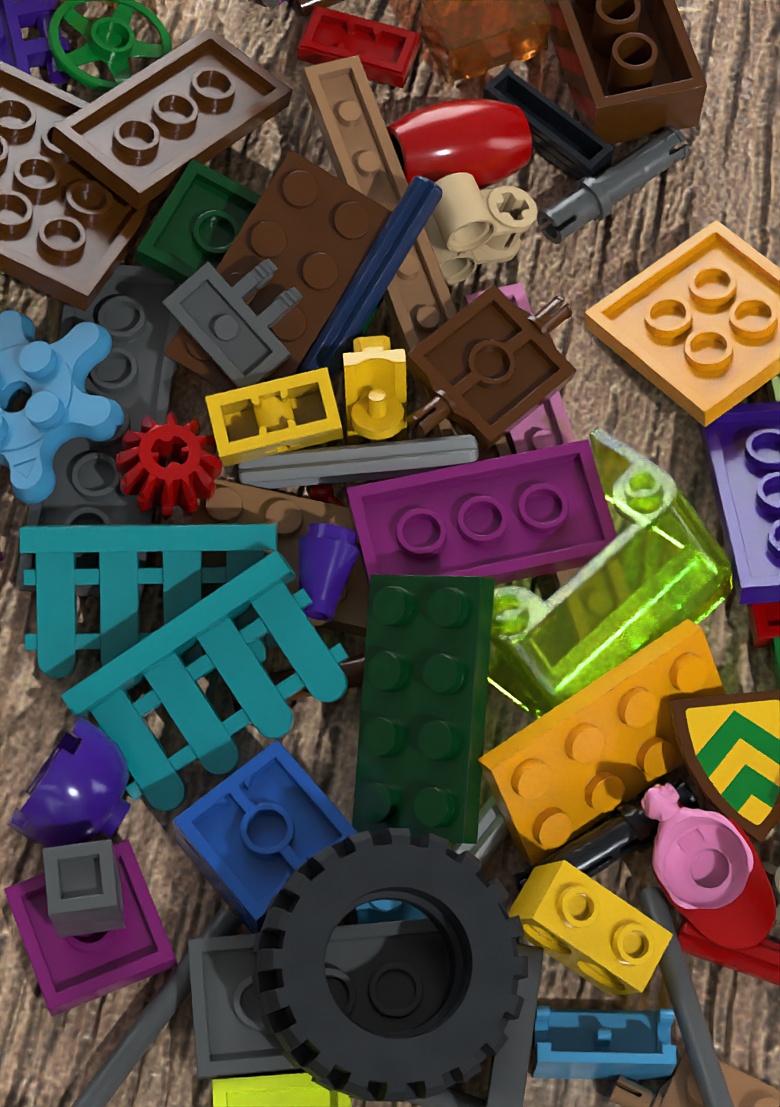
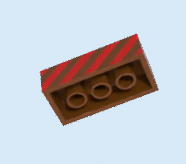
M538 0L582 125L610 145L657 135L663 128L669 125L675 126L679 130L699 125L707 83L675 0Z

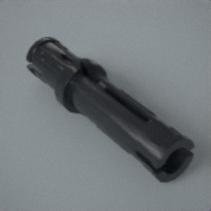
M675 777L669 782L679 794L678 801L683 806L691 809H700L695 795L687 783H683L682 778ZM641 800L632 805L629 802H624L615 808V815L604 821L601 825L549 854L548 857L513 875L514 884L520 893L534 867L562 860L567 861L592 878L611 864L637 850L639 853H644L652 848L659 821L645 815Z

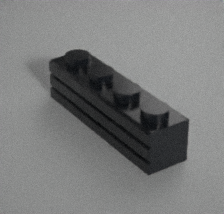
M506 67L483 87V99L506 102L521 108L529 123L532 146L577 181L585 176L587 178L589 176L594 177L611 166L613 146L599 138L515 74L509 67Z

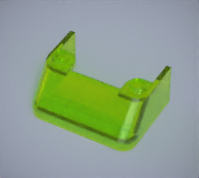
M598 426L589 434L604 494L606 499L614 504L616 512L623 519L631 523V525L546 601H543L531 591L518 586H506L494 590L488 681L537 719L686 619L698 625L727 598L733 586L728 556L672 476Z

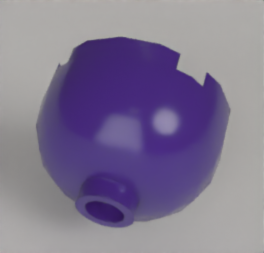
M81 716L75 720L72 733L78 738H75L68 732L64 734L26 790L30 797L21 810L17 807L15 808L7 823L9 827L29 840L47 848L86 843L99 831L111 837L131 807V804L122 798L129 780L128 764L125 756L116 742Z

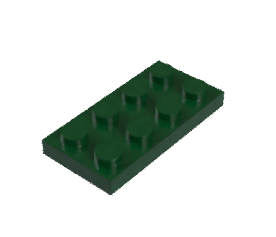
M191 159L137 248L135 261L180 285L207 262L216 269L258 203L261 195ZM383 296L358 337H364L384 301ZM353 346L351 347L348 353L354 352ZM342 362L341 366L339 367V370H341V371L344 372L343 362Z
M370 574L352 826L358 833L368 830L370 834L382 833L388 828H406L410 830V835L423 837L428 833H432L448 839L452 843L477 844L482 768L478 759L483 756L495 579L484 576Z

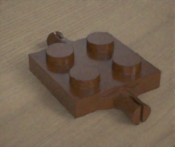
M493 284L407 353V369L424 385L431 398L417 411L407 417L408 425L412 430L418 426L415 434L424 438L429 431L446 417H449L451 420L459 423L470 435L475 436L477 443L487 451L570 382L577 370L556 349L549 334L563 321L572 316V309L568 303L561 307L565 299L555 296L552 301L535 315H531L529 312L515 306Z

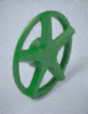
M67 0L54 12L48 27V44L56 61L58 71H65L82 85L104 93L132 77L128 65L129 57L160 59L172 51L169 34L162 22L152 11L135 0ZM90 1L118 3L111 17H103L95 22L90 21L74 10L76 5ZM134 10L152 23L160 35L162 44H151L135 40L134 31L129 26ZM62 19L87 40L86 44L65 54L59 40V24ZM97 60L103 61L108 65L116 82L94 77L81 70L78 66Z

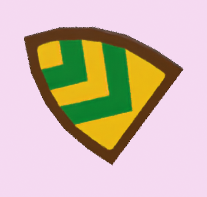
M780 689L670 700L668 703L674 733L684 764L702 795L720 814L728 819L732 818L744 830L747 836L759 844L762 843L780 819Z

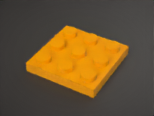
M717 220L584 312L585 326L591 333L704 427H707L780 373V268Z

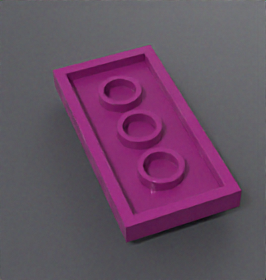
M588 439L346 488V499L354 532L357 534L356 540L368 588L370 587V574L484 576L495 579V585L617 560L621 551Z

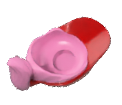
M666 783L664 786L657 784L650 788L641 800V804L647 817L659 821L652 852L654 876L665 896L705 938L720 947L739 950L751 948L761 943L769 935L774 925L776 901L763 864L744 830L732 818L728 819L720 813L686 808L678 801L679 794L669 783Z

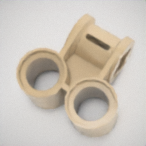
M461 172L447 175L435 182L442 189V198L424 227L447 287L460 283L471 276L476 270L477 264L503 263L511 260L517 254L521 244V233L533 225L538 213L536 203L528 193L520 188L506 185L479 190L473 175Z

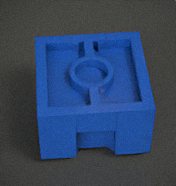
M278 739L172 820L180 848L252 934L261 931L266 918L264 912L272 897L280 891L286 883V879L298 867L327 846H332L346 837L358 833Z

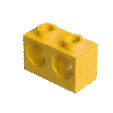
M565 860L534 867L508 913L510 918L519 915L525 933L522 936L524 939L536 947L544 948L545 953L609 996L643 993L673 936L671 932Z

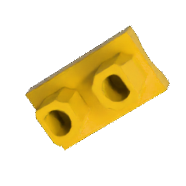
M385 335L357 337L353 340L354 352L343 353L347 444L358 445L370 439L371 443L386 442L387 439L393 441L407 440L405 349L391 350L390 337Z

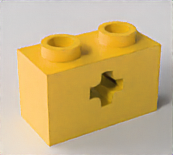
M327 367L205 397L219 457L224 467L343 438L340 416Z

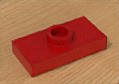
M315 5L298 44L297 59L317 65L359 55L367 79L404 88L420 47L421 33Z

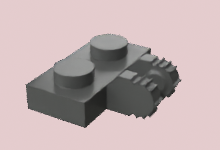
M270 259L259 263L233 287L207 262L162 301L163 306L237 388L261 383L291 356L287 348L269 329L300 303L303 298L301 293L295 287L283 291L258 316L244 302L245 299L272 280L278 268Z

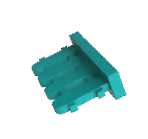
M278 523L38 525L20 527V553H36V569L23 570L24 585H36L37 633L25 634V650H37L39 668L45 675L51 678H62L71 673L77 665L78 650L101 649L102 666H105L153 633L140 632V584H163L165 625L203 599L202 583H227L265 557V550H277ZM163 551V567H139V552ZM202 551H226V566L202 567ZM76 552H99V568H76ZM100 584L101 632L77 633V585ZM253 607L236 618L234 623L239 630H242L260 616ZM270 632L250 645L263 666L266 661V647L279 646ZM199 643L180 656L186 666L204 655L203 647Z
M277 550L61 695L74 717L81 716L88 719L94 716L99 724L98 728L118 744L127 760L128 770L135 779L134 782L125 788L133 801L146 796L149 803L158 810L170 811L179 808L185 802L188 794L187 784L179 773L180 771L199 759L203 767L210 773L218 775L231 773L237 768L241 760L240 748L233 738L235 734L253 723L257 731L265 737L277 739L286 736L294 725V713L286 700L307 687L314 698L326 703L335 702L345 694L348 680L339 664L348 659L349 655L340 643L329 650L303 611L313 601L303 588L295 594L291 593L287 584L296 579L297 575L285 557ZM254 607L260 617L242 630H239L234 620ZM269 632L296 671L278 685H275L250 645ZM200 643L206 654L186 666L180 656ZM216 668L242 707L241 710L222 721L197 683L198 680ZM147 679L153 690L133 702L127 692ZM161 705H164L189 744L171 757L168 756L144 719L146 715Z

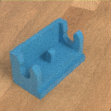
M536 1006L532 1035L533 1078L618 1080L620 1075H624L629 1080L668 1081L677 1065L676 1045H671V1024L674 1021V1010L672 1008H658L657 1011L550 1008V1006Z

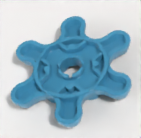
M5 310L0 313V465L10 470L13 494L22 503H39L53 492L56 485L53 459L61 445L77 437L88 438L93 441H105L116 435L123 426L124 412L116 401L103 396L89 395L85 389V380L88 373L95 365L107 357L112 348L111 335L106 328L98 324L86 321L79 323L62 339L49 345L44 341L35 340L34 323L26 314L15 310ZM19 389H23L26 393H32L24 409L13 413L6 412L9 410L13 400L20 395Z

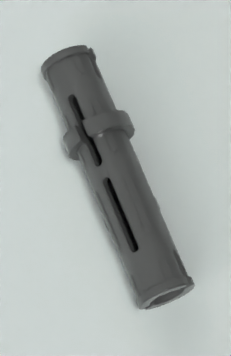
M666 126L660 133L596 176H589L588 178L585 176L575 182L571 193L547 209L538 212V225H543L547 221L551 222V224L541 229L542 233L552 243L560 244L566 237L591 220L601 221L609 216L613 205L679 160L688 157L690 153L689 144H684L678 149L675 148L676 145L686 140L683 133L675 126Z

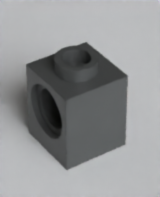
M111 839L43 848L48 915L58 938L126 928L120 866Z

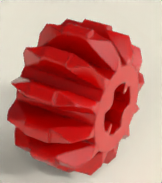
M171 410L166 415L165 423L158 425L146 415L144 420L141 421L140 432L127 430L123 436L122 448L124 451H120L116 455L115 469L118 474L123 475L120 479V489L123 495H138L137 508L141 514L155 504L161 506L160 513L165 521L172 516L174 506H179L192 516L193 512L197 510V499L210 501L214 496L216 483L213 480L221 476L222 461L220 457L214 455L217 450L214 435L199 436L200 424L197 418L184 426L177 425V418Z

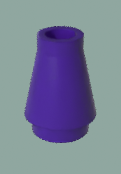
M311 523L307 526L306 536L298 539L299 590L305 589L313 601L311 605L303 609L308 618L323 621L334 619L336 606L360 554V550L355 547L357 534L354 531L333 524Z

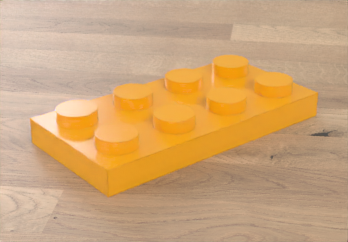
M686 619L478 759L517 851L530 865H534L548 857L549 854L558 850L612 813L616 807L624 802H628L684 763L674 733L668 702L678 699L726 695L702 627Z

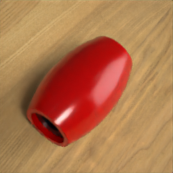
M458 99L435 103L415 110L386 127L408 185L417 175L426 177L435 183L447 175L461 172L473 175L479 190L503 181L524 168L529 163L532 152L531 131L524 112L517 105L501 101Z

